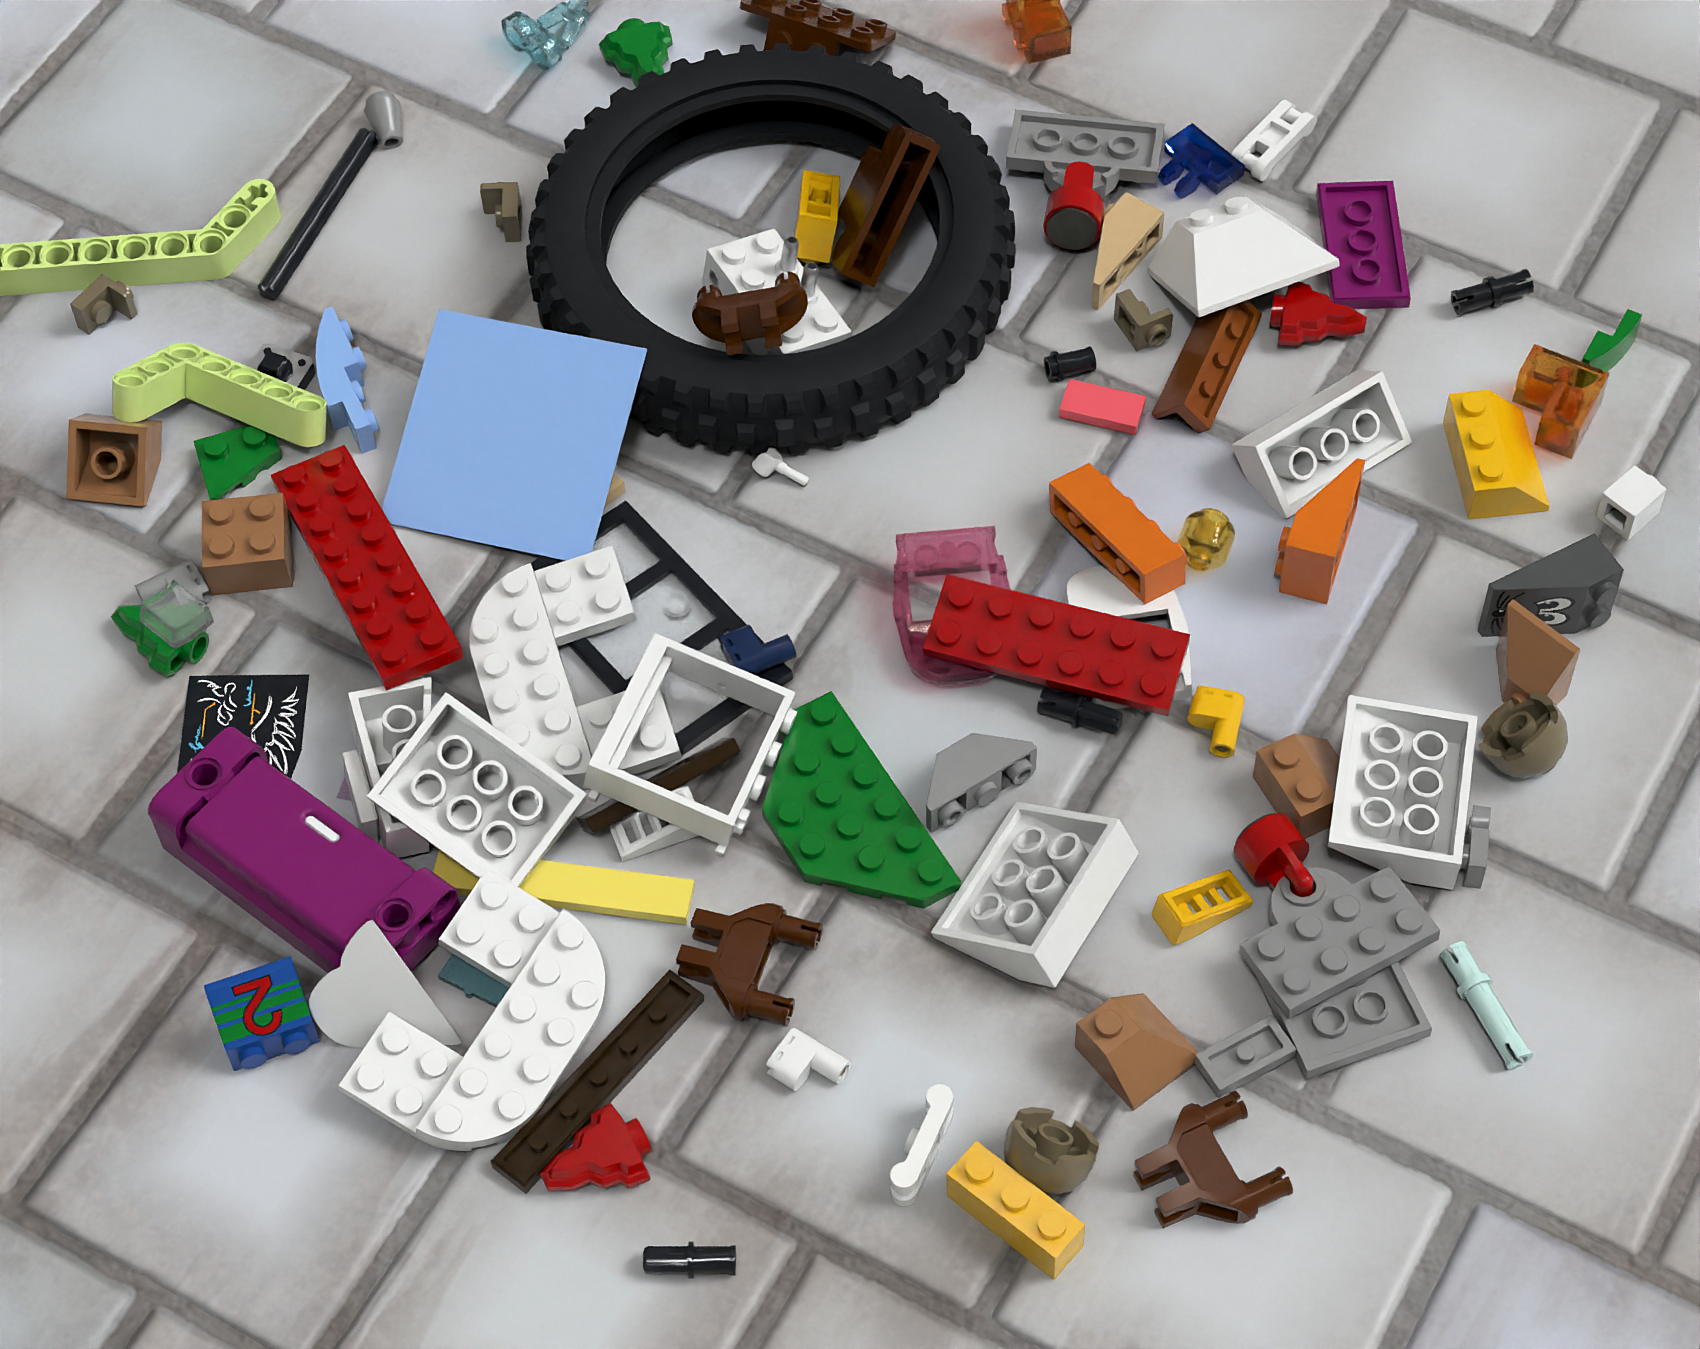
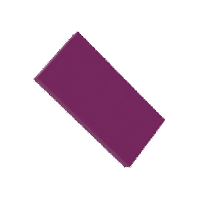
M1394 182L1317 183L1316 197L1323 248L1338 258L1340 265L1337 268L1326 271L1329 296L1332 302L1351 307L1352 309L1408 308L1411 297Z

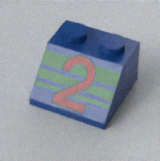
M291 956L203 985L225 1051L234 1071L242 1068H257L269 1059L286 1053L297 1054L305 1051L310 1045L320 1042Z

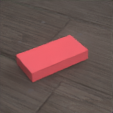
M1069 379L1059 408V418L1136 435L1146 405V396Z

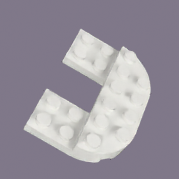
M613 546L536 571L533 570L531 563L515 569L501 578L485 594L475 611L470 627L471 655L492 726L581 790L588 789L583 786L588 764L625 691L576 707L558 646L637 620ZM660 688L619 767L620 770L632 775L682 759Z
M486 869L440 936L438 945L509 988L465 1056H461L398 1016L388 1012L339 1084V1091L415 1138L432 1146L453 1151H471L472 1148L504 1143L513 1138L536 1115L587 1036H590L595 1028L605 990L603 960L595 940L586 927L564 908L561 912H558L491 870Z

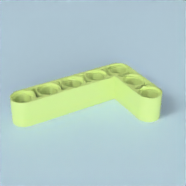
M191 343L169 345L120 370L112 378V414L116 419L124 422L145 420L176 402L188 398L296 445L306 447L318 446L326 438L327 402L325 399Z

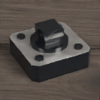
M269 343L261 345L248 365L252 369L303 390H306L316 374L311 357Z

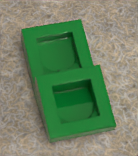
M1627 309L1613 336L1597 331L1582 358L1576 383L1584 386L1596 380L1612 369L1624 357L1636 339L1642 314Z

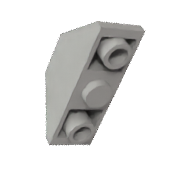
M971 733L937 753L926 803L927 829L932 833L942 826H952L967 811L977 805L983 806L993 801L1000 791L1012 784L1018 785L1025 782L1036 770L1037 747L1031 741Z

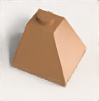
M1514 599L1507 605L1496 648L1501 699L1504 703L1512 700L1517 705L1523 701L1531 700L1529 693L1536 692L1546 694L1557 705L1567 696L1581 649Z
M1144 993L1112 997L1076 1023L1075 1048L1132 1111L1196 1065L1194 1063L1195 1054L1199 1052Z

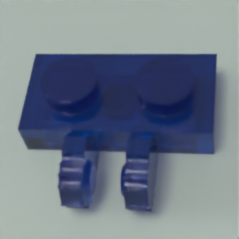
M1193 123L1165 141L1164 152L1172 160L1160 169L1158 178L1164 185H1168L1178 179L1184 169H1186L1189 173L1179 179L1174 189L1175 194L1181 199L1195 192L1201 182L1217 195L1244 176L1245 165Z

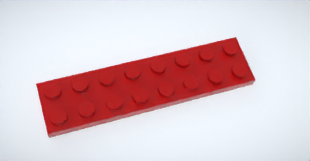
M345 445L271 474L275 489L278 493L284 494L292 520L386 691L464 658L460 643Z

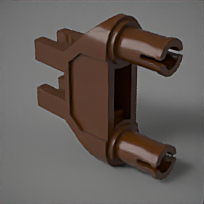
M784 272L780 273L775 280V287L722 296L721 290L714 285H709V293H706V286H703L697 293V302L692 309V319L697 329L706 337L726 343L727 355L743 353V341L764 337L766 349L782 346V334L794 327L804 316L807 310L808 297L806 291L800 286L799 277L793 272H788V279L784 278Z
M774 903L756 905L730 916L696 908L690 922L691 927L695 928L692 934L693 940L718 948L716 952L682 944L676 957V964L680 965L678 976L712 986L728 1013L735 1019L743 1021L744 1019H749L750 1016H754L787 1027L790 1023L788 1016L792 1017L795 999L758 990L759 981L774 943H778L781 940L816 951L818 948L816 941L820 942L823 923H815L787 915V911L783 909V906Z
M1232 1091L1230 1094L1202 1107L1199 1104L1193 1103L1184 1106L1168 1144L1135 1160L1134 1165L1137 1170L1133 1171V1176L1141 1190H1145L1173 1177L1176 1178L1180 1185L1156 1198L1158 1208L1155 1209L1154 1213L1163 1228L1193 1215H1200L1228 1223H1246L1255 1219L1258 1214V1208L1286 1195L1293 1194L1292 1183L1288 1176L1282 1179L1286 1172L1280 1166L1247 1183L1240 1180L1214 1137V1131L1248 1117L1244 1101L1241 1100L1237 1103V1100L1241 1097L1237 1091Z

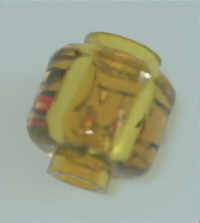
M1204 508L1190 513L1184 520L1177 543L1181 545L1186 553L1187 565L1197 571L1221 567L1227 561L1235 539V529L1228 517L1219 510Z

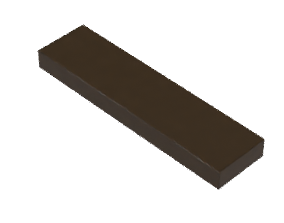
M722 738L650 777L646 781L673 791L735 757L741 750L734 738ZM612 798L577 817V820L583 831L597 833L638 809Z

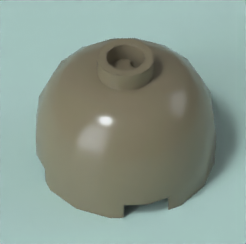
M1529 693L1531 700L1523 701L1517 705L1512 700H1509L1496 709L1483 724L1481 730L1485 737L1483 743H1479V748L1502 773L1521 779L1538 776L1552 770L1565 752L1568 743L1567 724L1561 711L1546 694Z
M1037 1107L1020 1109L1007 1129L1004 1142L1005 1163L1045 1194L1054 1195L1072 1191L1086 1179L1096 1161L1099 1143L1093 1133L1076 1120L1073 1126L1070 1127L1063 1122L1052 1119L1054 1111Z

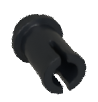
M1088 346L1084 349L1061 354L1057 351H1052L1050 356L1044 357L1046 376L1049 380L1055 379L1057 382H1061L1066 376L1095 371L1096 358L1092 347Z

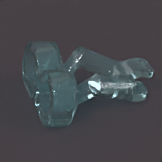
M569 0L568 3L563 1L537 19H532L522 12L515 11L501 21L504 37L514 50L527 52L539 68L548 70L562 60L560 47L568 50L581 29L585 26V23L589 21L590 14L584 9L589 6V0ZM562 21L567 24L561 36L548 30Z

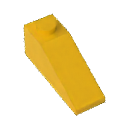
M803 170L794 229V237L799 242L797 258L802 262H814L815 264L830 262L838 220L840 176Z

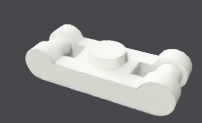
M1286 99L1282 100L1237 145L1230 156V164L1239 169L1245 167L1251 171V176L1261 182L1264 181L1271 173L1272 168L1303 136L1306 137L1313 131L1317 117L1307 111L1301 113L1295 109L1296 106ZM1255 151H1258L1262 155L1258 158L1254 156L1253 153Z
M933 1085L927 1091L925 1119L920 1129L912 1128L905 1144L904 1153L908 1154L905 1162L897 1163L891 1169V1198L899 1206H910L917 1200L952 1123L953 1092L946 1085Z

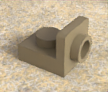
M518 182L482 183L480 185V194L484 213L495 214L496 226L503 227L506 242H521L522 204Z
M103 274L70 303L78 328L89 335L100 324H104L115 310L129 319H133L137 315L133 301L134 295L130 288L123 282H114Z
M1130 289L1116 294L1114 321L1136 352L1149 346L1160 345L1170 338L1173 314L1169 308L1150 315L1146 304L1143 301H1138Z

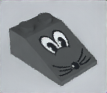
M1594 533L1489 583L1477 631L1482 637L1500 636L1507 605L1513 599L1560 634H1575L1588 627L1597 628L1604 624L1611 616L1624 569Z

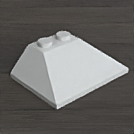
M1245 196L1230 198L1225 204L1211 209L1196 210L1189 217L1176 221L1147 268L1148 274L1196 316L1202 317L1337 268L1340 265L1338 258L1287 219Z

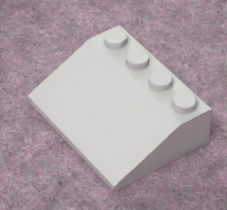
M445 692L369 792L367 798L479 879L486 869H489L519 887L586 802L587 793Z
M1348 695L1328 847L1380 870L1390 866L1400 879L1409 883L1453 890L1462 863L1478 716Z
M1016 801L938 920L931 934L935 939L1014 978L1055 988L1139 852L1119 819Z

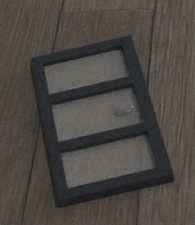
M626 500L601 517L592 552L613 546L637 620L567 643V645L613 694L626 691L655 633L728 664L720 648L721 644L717 639V634L723 632L725 635L747 624ZM540 556L531 562L533 570L536 571L565 560ZM756 634L759 642L761 644H764L761 638ZM784 662L754 674L779 686H784L793 679L792 670ZM667 671L659 687L682 756L752 708V706Z

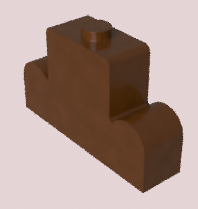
M896 123L888 132L882 151L868 146L838 209L839 218L847 226L846 230L839 237L832 256L833 265L840 274L875 288L941 148L933 138Z

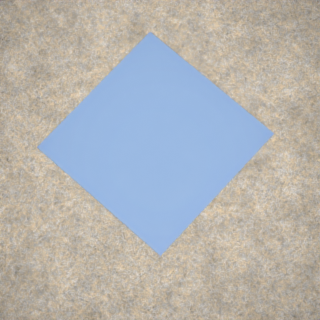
M439 309L382 506V510L390 524L565 561L591 553L647 349Z

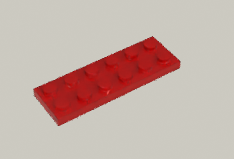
M946 574L923 646V653L926 656L1169 716L1189 646L1190 634Z

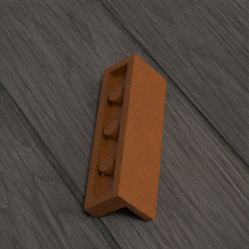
M1249 300L1202 317L1197 316L1152 412L1156 419L1177 412L1198 434L1210 430L1262 316V313Z

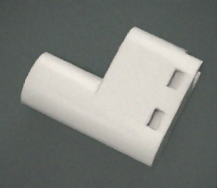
M792 1028L766 1063L770 1067L767 1073L794 1091H797L803 1085L813 1070L832 1082L840 1084L847 1076L852 1064L849 1059L797 1028Z

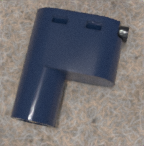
M749 624L725 635L723 632L717 634V639L721 644L720 648L728 664L753 675L797 656L795 647L788 634L764 644L759 642Z

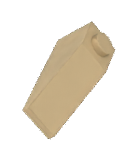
M1127 192L1116 204L1111 203L1103 214V227L1092 292V308L1099 310L1163 236L1164 212Z

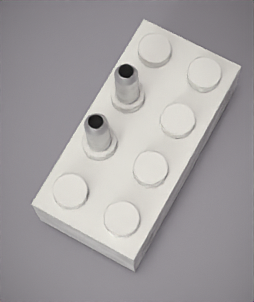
M775 229L707 249L702 278L703 285L706 286L709 292V285L718 287L721 290L722 296L775 287L777 276L783 272L785 279H788V272H793L799 277L800 286L806 291L808 297L807 310L804 316L794 327L782 334V346L766 349L765 337L746 340V344L754 355L798 353L825 347L851 337L852 331L816 285L819 273L817 264L808 262L803 267L797 259L798 239L794 236H789L783 241Z

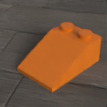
M1359 458L1354 460L1296 512L1291 528L1284 526L1278 546L1280 553L1274 574L1281 576L1280 593L1323 604L1328 603L1357 509L1365 460Z

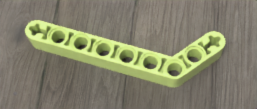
M265 179L249 181L203 229L0 244V296L85 290L101 274L114 282H123L127 286L223 279L230 275L279 223L281 210L275 188L270 181Z

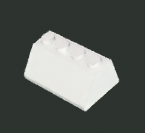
M1356 370L1233 443L1232 448L1246 480L1282 518L1287 519L1302 508L1357 458L1365 460L1364 472L1411 444L1412 440L1383 371Z

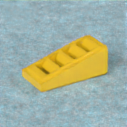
M1228 869L1159 894L1152 910V917L1170 943L1177 945L1252 906L1253 900L1231 870ZM1221 888L1230 901L1225 902L1217 889ZM1204 896H1206V898L1209 900L1213 907L1210 908L1208 903L1203 898ZM1189 904L1195 910V914H1193V912L1188 907Z

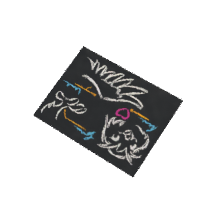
M309 674L189 676L177 773L221 731L228 727H235L265 750L268 762L292 779L302 751Z

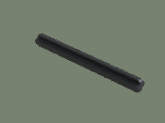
M359 129L258 284L259 294L263 298L276 300L378 143L376 133L373 130Z

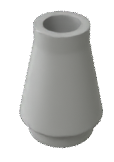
M379 91L371 94L366 99L364 113L379 138L381 147L393 149L400 146L403 141L401 136L400 101L395 98L393 93L388 91Z

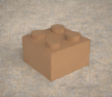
M283 493L202 501V570L211 596L293 587L292 527Z

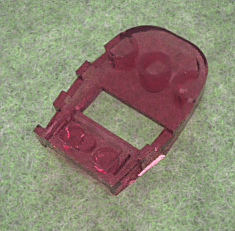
M995 526L896 534L897 558L896 564H894L893 614L907 665L915 676L925 682L937 685L969 684L986 681L998 675V673L924 655L923 646L932 620L912 621L908 578L989 571L991 585L1011 590L1003 555H998L994 543L996 537Z

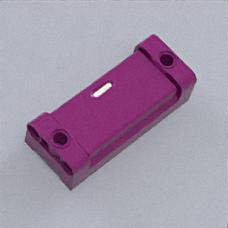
M235 727L225 728L156 793L148 807V815L152 820L164 850L327 973L341 966V957L347 944L357 930L370 920L376 923L406 966L412 971L438 944L440 936L461 907L457 889L428 868L423 867L416 871L272 766L268 762L265 750Z

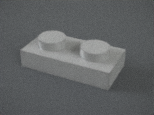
M1271 1014L1195 1054L1194 1063L1217 1097L1220 1098L1295 1058L1297 1049Z

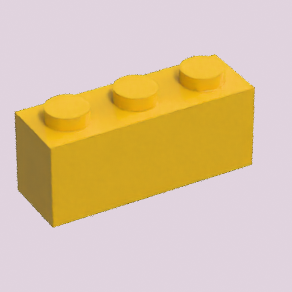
M978 1141L947 1172V1197L1053 1280L1057 1278L1083 1248L1085 1224Z

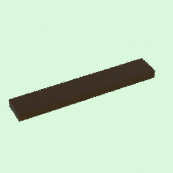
M669 970L543 1104L536 1115L490 1161L492 1168L527 1194L541 1179L540 1173L553 1157L568 1149L573 1144L575 1133L591 1123V1114L612 1102L704 1002V994Z

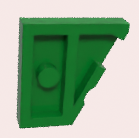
M251 425L193 441L210 500L223 499V496L237 485H241L243 488L256 479L261 471L268 470L282 459L276 436Z

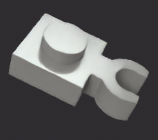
M1473 805L1472 817L1470 816L1468 844L1464 843L1460 867V869L1464 870V887L1481 889L1487 868L1491 807Z

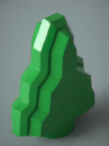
M631 18L623 21L616 31L608 33L604 40L599 43V49L606 61L613 62L619 72L631 75L634 85L638 87V78L650 71H654L658 75L664 74L662 66L669 60L667 49L673 43L669 26L663 25L660 21L644 23L641 19Z
M191 604L183 609L167 605L157 610L143 605H121L117 607L111 616L112 621L125 637L136 641L138 653L149 659V667L165 677L174 676L186 661L192 664L198 663L208 648L209 635L206 633V629L211 615L208 609Z

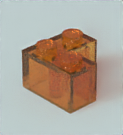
M1006 0V3H1002L1004 21L1006 25L1011 24L1013 27L1015 46L1018 51L1023 50L1029 64L1071 54L1072 27L1061 6L1060 0Z
M1534 344L1519 371L1512 402L1542 413L1534 445L1572 459L1602 403L1610 373Z

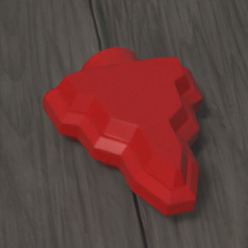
M1298 281L1288 286L1285 296L1274 295L1269 326L1279 328V345L1299 346L1303 341L1319 342L1328 335L1347 337L1364 333L1367 317L1351 307L1334 304L1328 295L1313 291L1310 284Z
M610 1102L591 1114V1123L575 1133L572 1147L556 1154L540 1173V1176L548 1191L575 1190L589 1183L602 1189L619 1183L627 1188H631L650 1181V1175L642 1156L651 1153L652 1149L638 1119L634 1118L625 1123Z

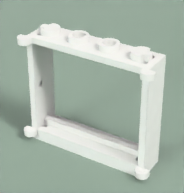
M655 633L588 764L583 785L591 789L587 800L596 803L600 793L718 843L715 854L723 857L733 832L741 835L751 813L750 810L745 809L749 798L757 801L767 778L761 775L764 766L773 767L782 747L781 743L776 742L780 732L788 735L793 725L797 711L793 710L791 706L796 692ZM667 671L775 716L729 815L619 769Z

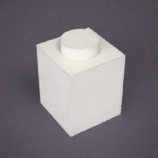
M1634 465L1603 492L1596 517L1626 540H1629L1660 512L1667 489L1655 477L1646 474Z

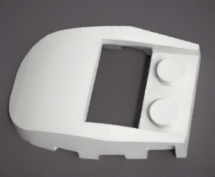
M1105 565L1079 571L1067 583L1063 603L1127 619L1167 614L1171 630L1188 634V625L1174 590L1144 604ZM1189 646L1173 700L1192 698ZM1093 697L1091 702L1114 709L1129 707Z

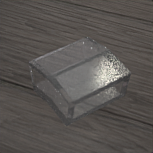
M175 580L159 593L141 602L140 622L173 649H177L195 639L214 622L209 607Z

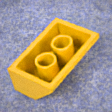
M1490 390L1449 394L1443 426L1468 520L1548 511L1550 506L1523 410Z

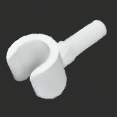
M768 448L767 452L761 453L752 462V467L755 471L764 477H768L774 470H777L780 474L789 477L804 487L810 479L783 462L781 454L774 448Z

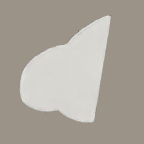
M373 920L367 921L357 930L341 957V966L326 974L317 983L309 999V1009L317 1025L329 1038L344 1046L364 1048L388 1012L393 1013L443 1045H458L462 1042Z

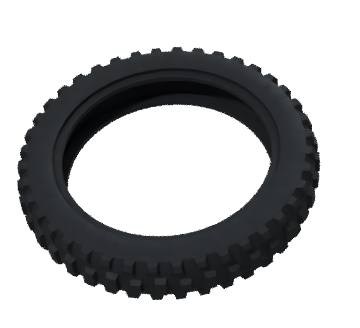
M776 43L773 50L757 51L754 44L740 45L739 53L722 55L718 49L705 52L704 59L701 61L690 63L685 58L672 62L670 71L662 75H658L654 71L642 75L638 78V87L633 90L622 87L610 95V106L604 109L596 106L584 117L585 128L583 130L574 128L564 139L566 151L564 153H556L547 165L549 179H544L540 183L536 193V208L531 212L528 230L530 244L526 246V258L529 275L532 276L529 278L533 301L538 303V314L543 329L646 348L647 353L629 419L634 417L642 421L644 429L658 435L666 429L675 432L677 442L694 446L699 439L700 441L712 443L714 451L730 453L734 445L748 446L752 455L765 453L770 447H787L790 454L805 452L806 444L823 442L827 449L841 446L844 436L852 433H857L863 439L878 433L879 423L888 419L895 424L901 423L911 417L912 406L917 403L924 406L930 405L939 398V387L944 383L955 384L965 374V361L977 359L985 345V335H989L995 330L1001 315V305H1003L1005 300H1008L1011 290L1010 269L1014 268L1016 245L1013 243L1015 241L1014 212L1009 210L1010 197L1007 188L1000 184L1001 170L993 156L987 155L988 145L980 135L971 134L972 123L961 112L954 113L952 110H948V100L938 92L925 94L923 92V82L908 74L900 79L893 75L892 66L881 61H877L872 66L861 62L860 55L845 51L840 57L827 55L824 46L811 45L805 52L792 51L789 43ZM896 123L933 138L941 146L917 197V201L925 210L937 238V247L927 271L913 292L894 311L868 329L843 341L798 353L779 355H748L738 353L727 355L725 351L707 348L686 341L651 322L625 298L613 281L606 266L607 255L615 230L625 212L636 198L666 172L703 153L744 142L796 140L832 146L863 158L868 146L882 151L885 138Z

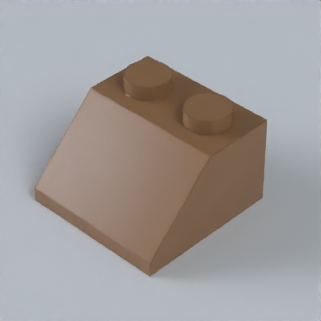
M88 413L69 419L66 499L146 506L161 461L162 421L145 419L139 422H124L116 419L114 416Z
M1294 733L1257 750L1253 779L1276 813L1287 815L1305 839L1330 828L1340 757L1329 741L1324 738Z

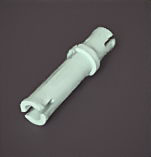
M1460 941L1450 945L1449 947L1453 951L1451 954L1448 949H1444L1440 957L1459 985L1457 988L1458 994L1461 999L1468 1000L1503 1058L1507 1069H1515L1523 1065L1520 1060L1522 1057L1528 1062L1532 1058L1533 1053L1526 1046L1492 990L1491 985L1493 981L1488 973L1481 972L1467 949L1466 943Z

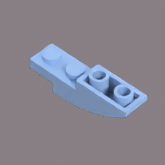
M329 307L324 310L316 340L315 357L320 389L323 399L327 402L326 411L333 431L349 426L363 454L376 449L373 432L379 431L371 408L364 410L361 403L365 402L361 387H364L361 370L367 369L360 348H352L349 343L354 340L346 319L339 321L333 307Z

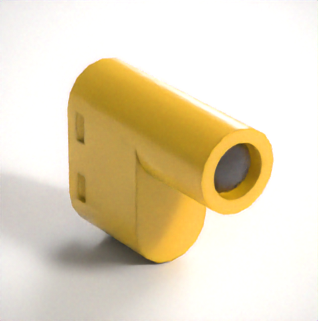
M1197 686L1196 693L1191 698L1187 721L1195 727L1213 730L1209 751L1213 755L1222 758L1231 757L1235 752L1245 697L1235 691Z

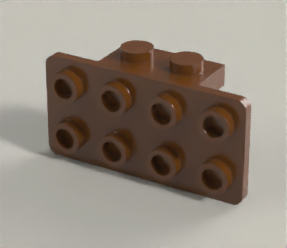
M741 0L739 8L741 10L770 19L763 51L773 50L776 43H789L792 51L806 52L811 45L824 46L827 55L838 56L841 43L863 51L872 52L895 40L896 31L887 28V23L878 19L863 20L854 17V12L845 8L830 9L821 6L822 2L820 0Z

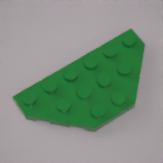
M832 691L796 708L797 715L788 735L786 734L762 807V816L804 882L822 886L823 882L847 887V892L881 899L882 895L905 900L906 905L922 909L957 892L961 887L960 878Z

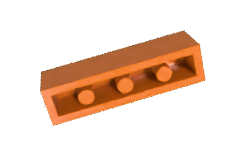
M1087 463L1049 482L1050 513L1140 601L1147 604L1185 584L1187 556L1180 544L1173 543L1161 531L1159 525L1154 520H1149L1137 508L1130 497H1125L1116 489L1107 475L1101 474L1090 463Z

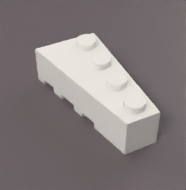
M431 677L408 681L387 691L384 686L348 693L349 723L356 749L360 752L370 791L432 711ZM374 803L378 817L379 833L384 848L398 858L429 852L428 841Z

